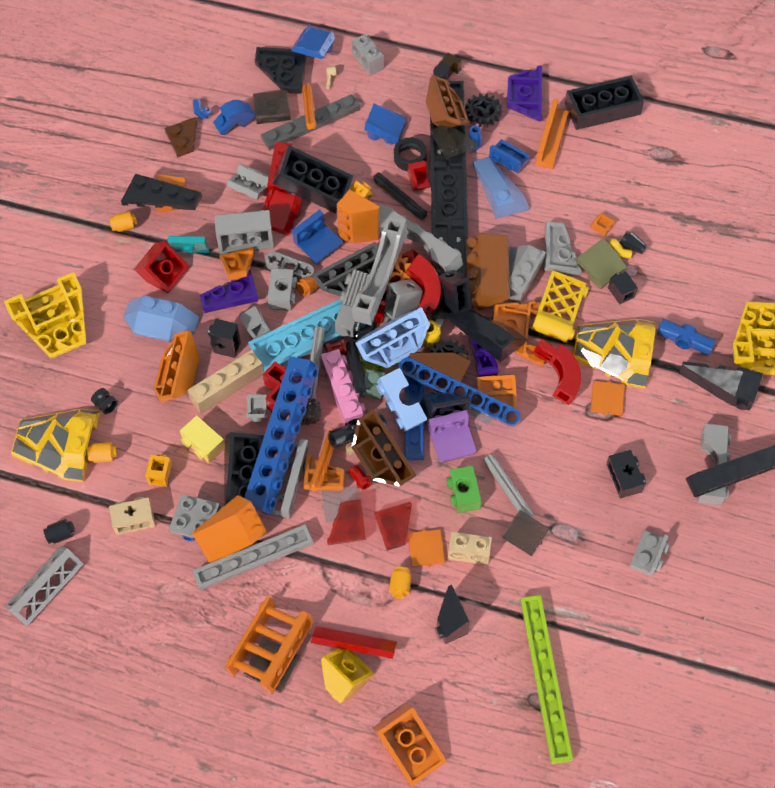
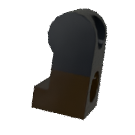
M447 53L434 68L433 75L448 80L453 72L458 74L461 71L462 60Z

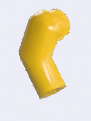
M617 239L609 241L608 244L621 258L631 259L632 250L623 249Z

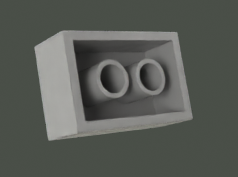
M269 210L214 216L220 254L252 247L254 251L274 249Z

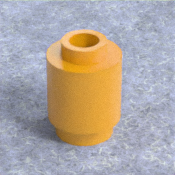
M130 211L114 214L113 217H109L112 231L121 232L134 229V225L137 224L135 214H131Z
M112 442L94 443L92 446L87 447L88 460L94 463L114 461V457H117L116 445L113 446Z
M395 567L391 573L389 593L394 598L404 599L405 596L409 595L412 577L410 569Z

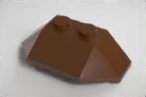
M375 409L357 420L351 448L372 481L402 486L417 476Z

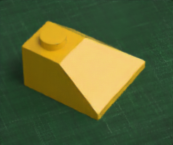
M337 649L321 659L325 688L340 704L353 697L375 674L360 658L349 650Z

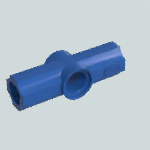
M662 319L656 333L675 341L679 348H692L707 355H710L716 341L713 338L698 333L696 328L691 325L684 324L681 326L666 319Z

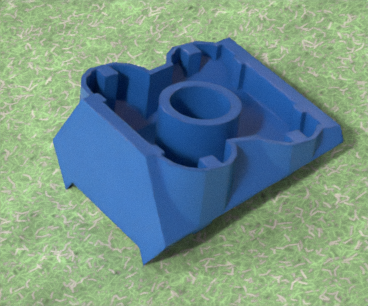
M309 24L291 49L293 52L322 59L326 57L327 53L332 51L335 36L332 30L330 32L311 27Z
M373 103L364 130L368 132V137L371 140L382 138L387 144H396L400 141L408 118Z

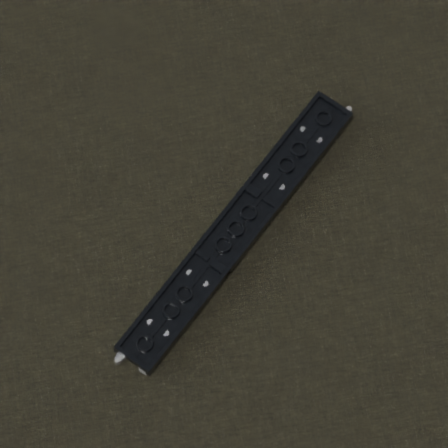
M448 81L449 86L456 92L464 106V81ZM430 117L431 233L437 239L445 241L451 248H456L460 251L463 265L458 270L459 273L466 276L468 220L465 125L449 128L437 126L432 123ZM441 298L436 309L432 312V320L438 323L440 329L443 327L444 319H447L446 316L452 312Z

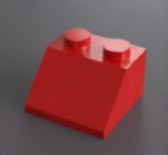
M166 241L154 243L134 270L147 283L169 293L190 266Z

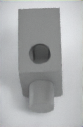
M412 279L389 283L384 312L393 320L398 316L415 310L420 303L422 289Z

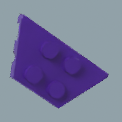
M542 65L537 66L532 71L525 70L519 74L508 76L507 108L537 121L542 120Z

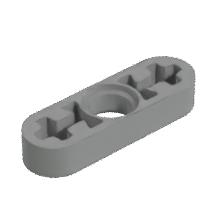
M269 252L265 256L266 267L270 270L271 268L285 269L286 265L293 264L295 268L292 270L297 280L312 276L315 273L312 265L278 252Z

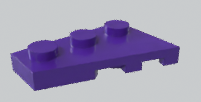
M249 270L247 277L230 280L231 282L224 286L219 285L201 294L200 298L204 313L257 302L258 296L251 270Z

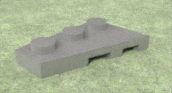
M547 221L545 224L546 254L544 271L552 272L553 270L559 273L580 276L582 271L580 266L577 265V257L575 252L572 251L571 241L563 223Z

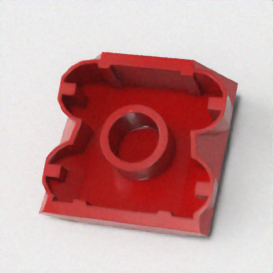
M275 188L269 190L262 210H269L272 231L287 236L292 231L294 220L300 215V205L302 203V200L297 195L294 196Z

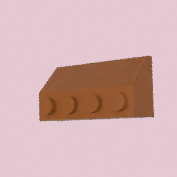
M480 233L466 240V277L469 278L471 304L479 311L510 299L509 242L507 235Z

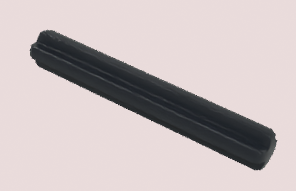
M377 172L373 176L374 182L420 220L427 217L425 209L383 174Z
M349 340L346 343L354 388L356 393L362 395L367 388L360 356L355 344L356 342Z

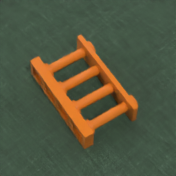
M267 596L259 605L258 612L233 654L228 657L225 668L234 677L238 670H241L261 679L260 685L263 689L273 694L314 621L309 613L302 610L299 616L294 617L275 609L276 604L270 596ZM270 616H273L291 624L292 628L288 634L284 635L266 627L265 624ZM260 633L282 643L278 652L273 653L254 644ZM249 651L271 661L266 671L244 663Z

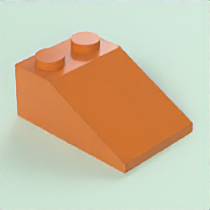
M237 495L193 531L192 534L207 561L212 563L252 545L267 531L252 502Z
M408 703L372 727L411 787L447 762L418 714Z

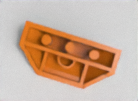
M189 330L175 333L172 338L173 341L162 355L154 386L155 394L160 402L176 399L188 393V389L193 387L200 357L192 333Z

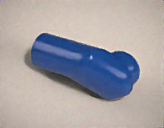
M194 99L192 101L194 114L202 119H208L211 114L210 108L207 110L206 107L202 108L201 100Z

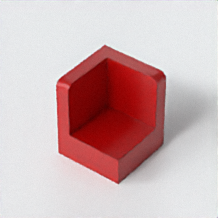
M421 161L408 164V177L413 192L430 188L426 162Z

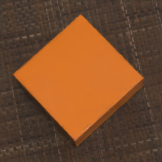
M600 213L591 223L590 228L606 236L614 227L616 221Z

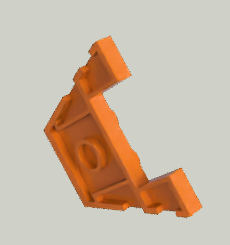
M531 301L528 304H495L492 319L514 328L527 339L530 315H537L540 303ZM550 305L543 307L542 311L550 313ZM527 341L514 351V353L543 367L544 360L532 354L536 346L527 345Z

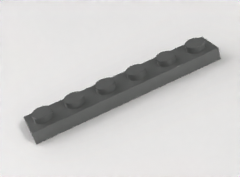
M350 94L314 110L315 129H307L305 115L261 134V139L270 151L274 149L275 142L288 143L359 111L360 105L353 95Z

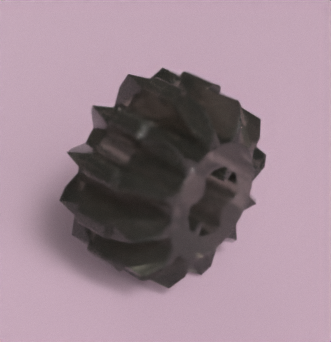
M308 398L306 413L303 415L300 423L301 425L309 426V424H315L321 417L320 402Z

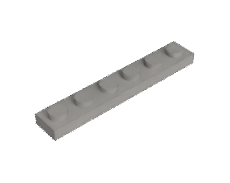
M305 524L192 570L200 591L311 546L313 545V540Z

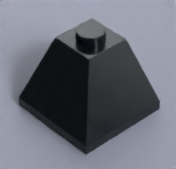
M429 392L423 395L419 404L427 417L425 424H429V419H432L434 416H444L457 410H466L471 400L469 397L442 392Z
M452 585L447 588L437 618V627H435L438 638L443 639L445 644L468 635L470 623Z

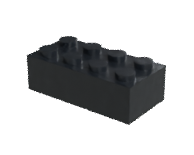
M632 75L567 90L565 106L567 111H569L576 130L641 115L644 100Z
M289 145L280 158L272 184L331 212L337 213V203L348 192L353 175Z

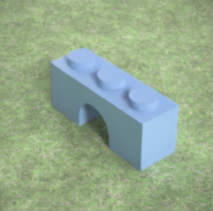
M399 368L379 378L376 387L380 395H384L387 401L385 404L389 412H393L396 418V426L405 433L424 423L427 417L419 402L407 406L400 401V391L406 389L409 384Z

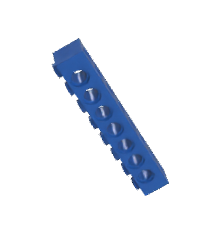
M290 356L244 497L252 502L256 512L271 515L276 506V498L282 487L284 473L288 469V461L294 450V442L300 431V423L303 415L306 413L307 401L312 394V386L318 375V366L311 360Z

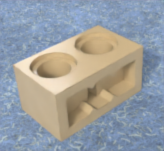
M451 532L448 559L488 565L492 537Z

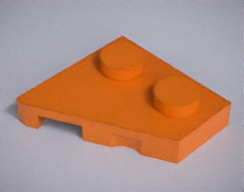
M253 247L219 255L220 262L229 281L247 277L254 257Z
M515 375L477 377L478 391L517 409Z
M306 454L304 490H310L309 485L318 460L313 459L311 454ZM329 463L320 490L343 491L345 471L337 466H331Z

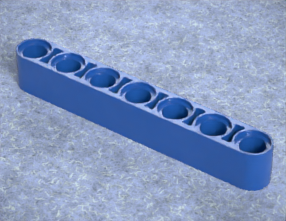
M404 358L399 363V368L404 376L439 393L455 395L457 388L465 389L463 397H469L471 400L468 407L509 427H515L521 421V416L517 409L412 358ZM407 363L413 364V369L410 372L404 371V366ZM424 371L430 372V378L427 380H422L420 377ZM440 380H447L448 384L445 388L441 389L438 387ZM475 396L482 398L480 405L472 404V399ZM493 404L500 407L499 412L496 414L489 412V408ZM509 413L517 414L515 422L507 421L506 417Z

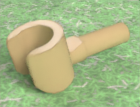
M335 66L326 68V89H330L331 76H336Z

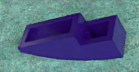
M469 337L478 377L498 376V366L495 358Z

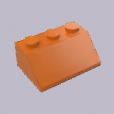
M349 189L337 203L339 236L344 241H349L352 244L379 240L380 206Z

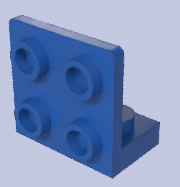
M320 210L316 211L292 230L293 242L316 264L343 245V240L325 225L324 213Z

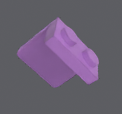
M457 410L448 415H437L429 419V432L439 462L444 463L476 453V447L468 427L469 415L467 410Z

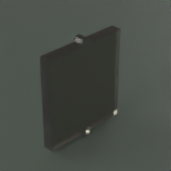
M519 510L513 521L509 522V527L502 538L528 555L533 556L538 546L543 544L542 540L550 528Z

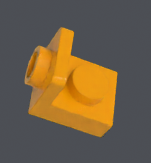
M355 181L350 190L366 199L369 195L371 197L374 195L370 191L371 187L365 182L360 184L358 181Z

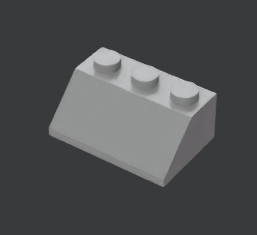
M531 245L512 247L510 249V299L508 300L518 304L522 303L544 264L545 251Z

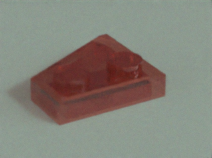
M361 499L340 503L338 514L332 525L333 528L327 539L328 545L366 540Z
M411 501L374 512L386 551L406 545L412 508Z

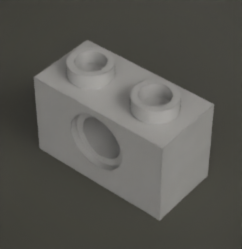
M271 268L267 299L270 310L291 311L292 304H295L296 294L293 293V288H297V277H294L292 269Z

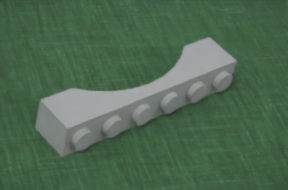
M384 204L380 205V235H382L388 216L405 220L407 226L405 239L419 244L428 252L434 269L438 273L444 274L451 270L457 271L463 265L462 255L458 249L451 248L445 241L434 237L431 232L421 229L417 223H412L404 215L396 213L393 208H388Z
M388 216L372 270L353 304V321L372 326L407 235L405 220Z

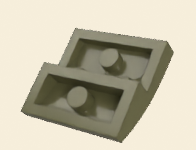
M603 238L576 259V262L589 273L588 278L600 289L610 282V278L614 274H621L627 269L620 256Z

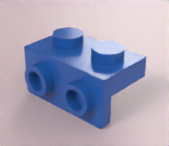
M502 139L496 146L492 145L490 147L489 157L516 173H519L530 160L529 154Z

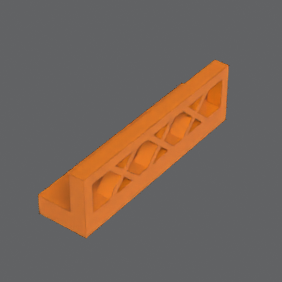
M553 99L536 160L537 166L553 169L569 114V111L557 109L558 99Z

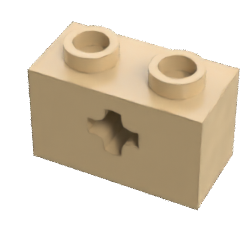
M139 497L134 499V501L117 502L109 506L112 528L116 535L156 527L149 497Z

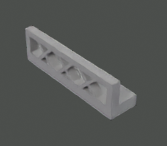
M300 439L299 444L294 443V449L297 450L296 456L293 459L289 458L288 466H292L291 474L287 477L284 474L282 484L287 483V489L282 495L278 492V497L276 498V502L280 500L283 502L281 511L273 510L271 514L273 516L288 519L291 517L306 461V454H308L309 450L308 440Z
M60 546L4 608L14 614L24 625L28 626L83 566V563L68 548ZM70 557L76 565L71 570L64 571V562ZM53 574H60V582L56 586H50V577ZM46 589V597L43 601H35L37 591ZM25 605H31V614L25 619L19 611Z

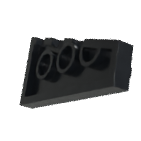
M135 173L121 200V204L123 206L137 204V207L153 205L155 208L167 206L172 207V209L196 210L202 198V193Z

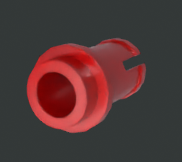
M354 465L355 471L351 467L348 473L357 483V487L365 490L371 485V479L363 473L359 465Z

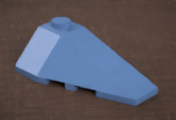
M490 157L473 161L474 168L496 219L529 210L524 194Z

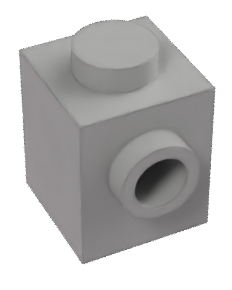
M342 304L335 321V332L341 336L354 337L355 332L359 331L361 323L353 321L352 307Z
M256 306L240 315L246 330L253 339L271 331Z

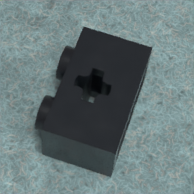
M215 319L214 324L210 325L208 330L213 352L235 358L241 344L238 325Z
M628 450L608 456L606 465L619 498L642 493L646 479L644 474L640 473L638 459L636 456H633L632 451Z

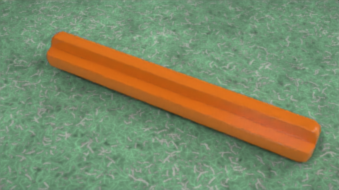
M307 84L302 86L306 125L307 129L311 130L316 128L312 89L311 85Z
M329 431L309 485L310 490L318 492L321 489L334 451V447L331 446L328 440Z

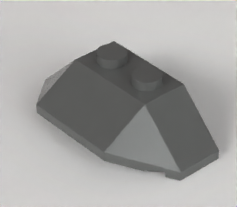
M373 242L312 274V277L321 290L340 296L342 290L346 291L347 284L344 283L348 273L351 274L356 269L370 274L379 246L376 242Z

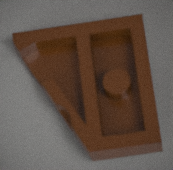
M196 117L164 128L177 158L194 152L195 129L197 126Z

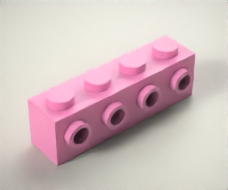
M339 349L321 354L324 373L344 426H346L348 421L360 418L366 414L364 404L359 403L358 398H360V395L355 392V388L352 385V373L346 369L348 364L345 355L341 356Z

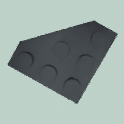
M256 47L255 65L284 93L301 94L307 55L293 52L292 49Z

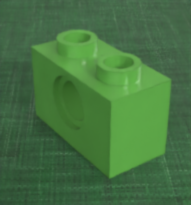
M473 466L450 469L449 477H446L448 489H452L453 495H450L452 507H456L457 513L481 509V497ZM466 488L468 491L461 492L458 489Z

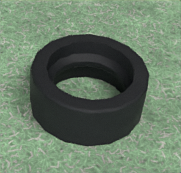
M408 137L401 139L394 147V162L401 170L408 171V164L421 161L426 162L427 160L426 146L417 138ZM406 149H414L420 152V157L414 160H407L402 158L400 153Z

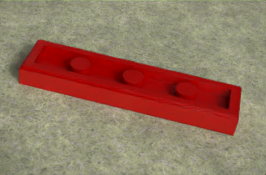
M320 626L315 627L311 639L313 644L390 659L394 658L397 641Z

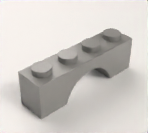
M704 424L701 431L700 449L710 455L715 466L730 461V452L727 451V446L730 445L731 434H728V426ZM729 487L699 496L697 503L721 506L724 499H728Z

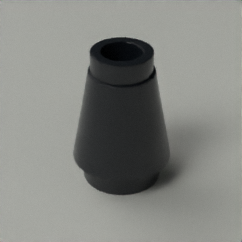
M626 231L619 242L623 245L622 247L641 255L648 246L637 235Z

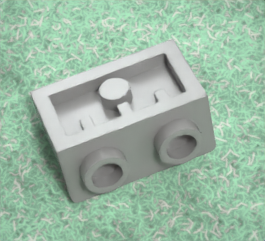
M644 530L629 568L651 577L655 571L659 572L663 560L660 559L661 554H666L670 545L667 542L669 535L665 534L664 537H660Z

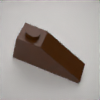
M461 352L458 355L455 353H410L409 358L459 382H462L471 364V361L468 360L469 357Z

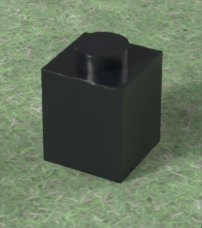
M625 271L621 274H614L610 278L608 289L620 305L635 298L638 287Z

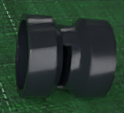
M105 388L98 389L91 397V402L95 406H99L100 411L105 415L114 411L118 405V400L110 396L109 391Z

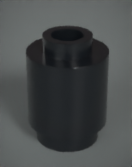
M65 518L47 525L43 532L48 544H56L73 537L75 528L72 521H68Z

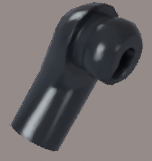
M373 321L372 326L367 324L365 328L356 331L352 338L354 340L361 339L364 335L373 331L377 323Z

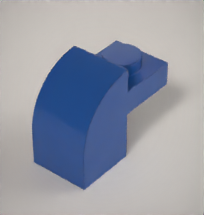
M232 100L220 107L221 113L213 123L219 133L225 136L235 124L245 127L256 115L248 103L241 100Z

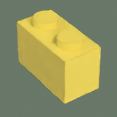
M195 416L180 430L182 443L187 448H193L196 456L201 460L205 459L208 463L225 449L224 439L198 416Z

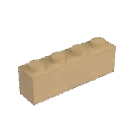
M252 350L188 389L190 401L200 414L204 413L261 377L264 373L262 362Z

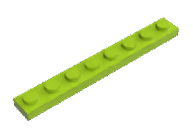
M541 595L520 598L550 762L551 765L572 762L573 756Z

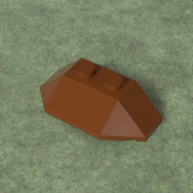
M432 75L426 97V104L432 123L447 128L467 125L469 120L459 96L449 86L450 84L447 80Z

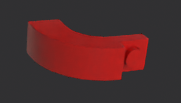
M418 254L405 271V274L414 279L422 289L421 301L416 309L422 307L425 315H427L428 312L432 313L438 305L441 285L434 267Z
M540 340L532 354L546 361L556 370L558 385L552 396L569 405L575 398L581 385L579 364L574 355L562 344L556 349L550 343Z

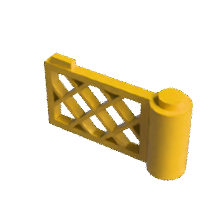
M552 270L531 329L566 343L568 340H572L575 330L572 329L581 299L582 297L586 298L589 289L586 287L587 283ZM553 278L561 280L563 284L556 286ZM575 285L581 289L580 291L573 292L570 286ZM566 288L569 294L562 296L559 290ZM555 292L558 298L551 300L548 293ZM572 298L575 305L569 307L565 300ZM561 302L564 309L557 310L554 304ZM549 305L553 310L552 313L542 311L543 307ZM567 312L571 318L570 321L563 319L561 314Z

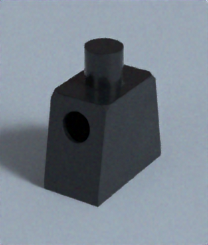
M455 270L438 275L441 285L440 298L451 311L458 315L471 309L469 278Z

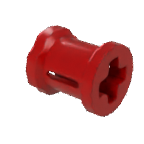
M344 339L335 343H325L327 352L339 349L341 354L347 355Z

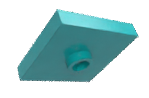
M168 236V244L175 252L210 253V246L205 237Z

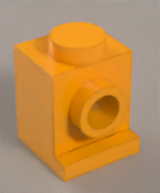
M163 454L150 455L145 475L148 484L168 486V478L172 466L170 457Z

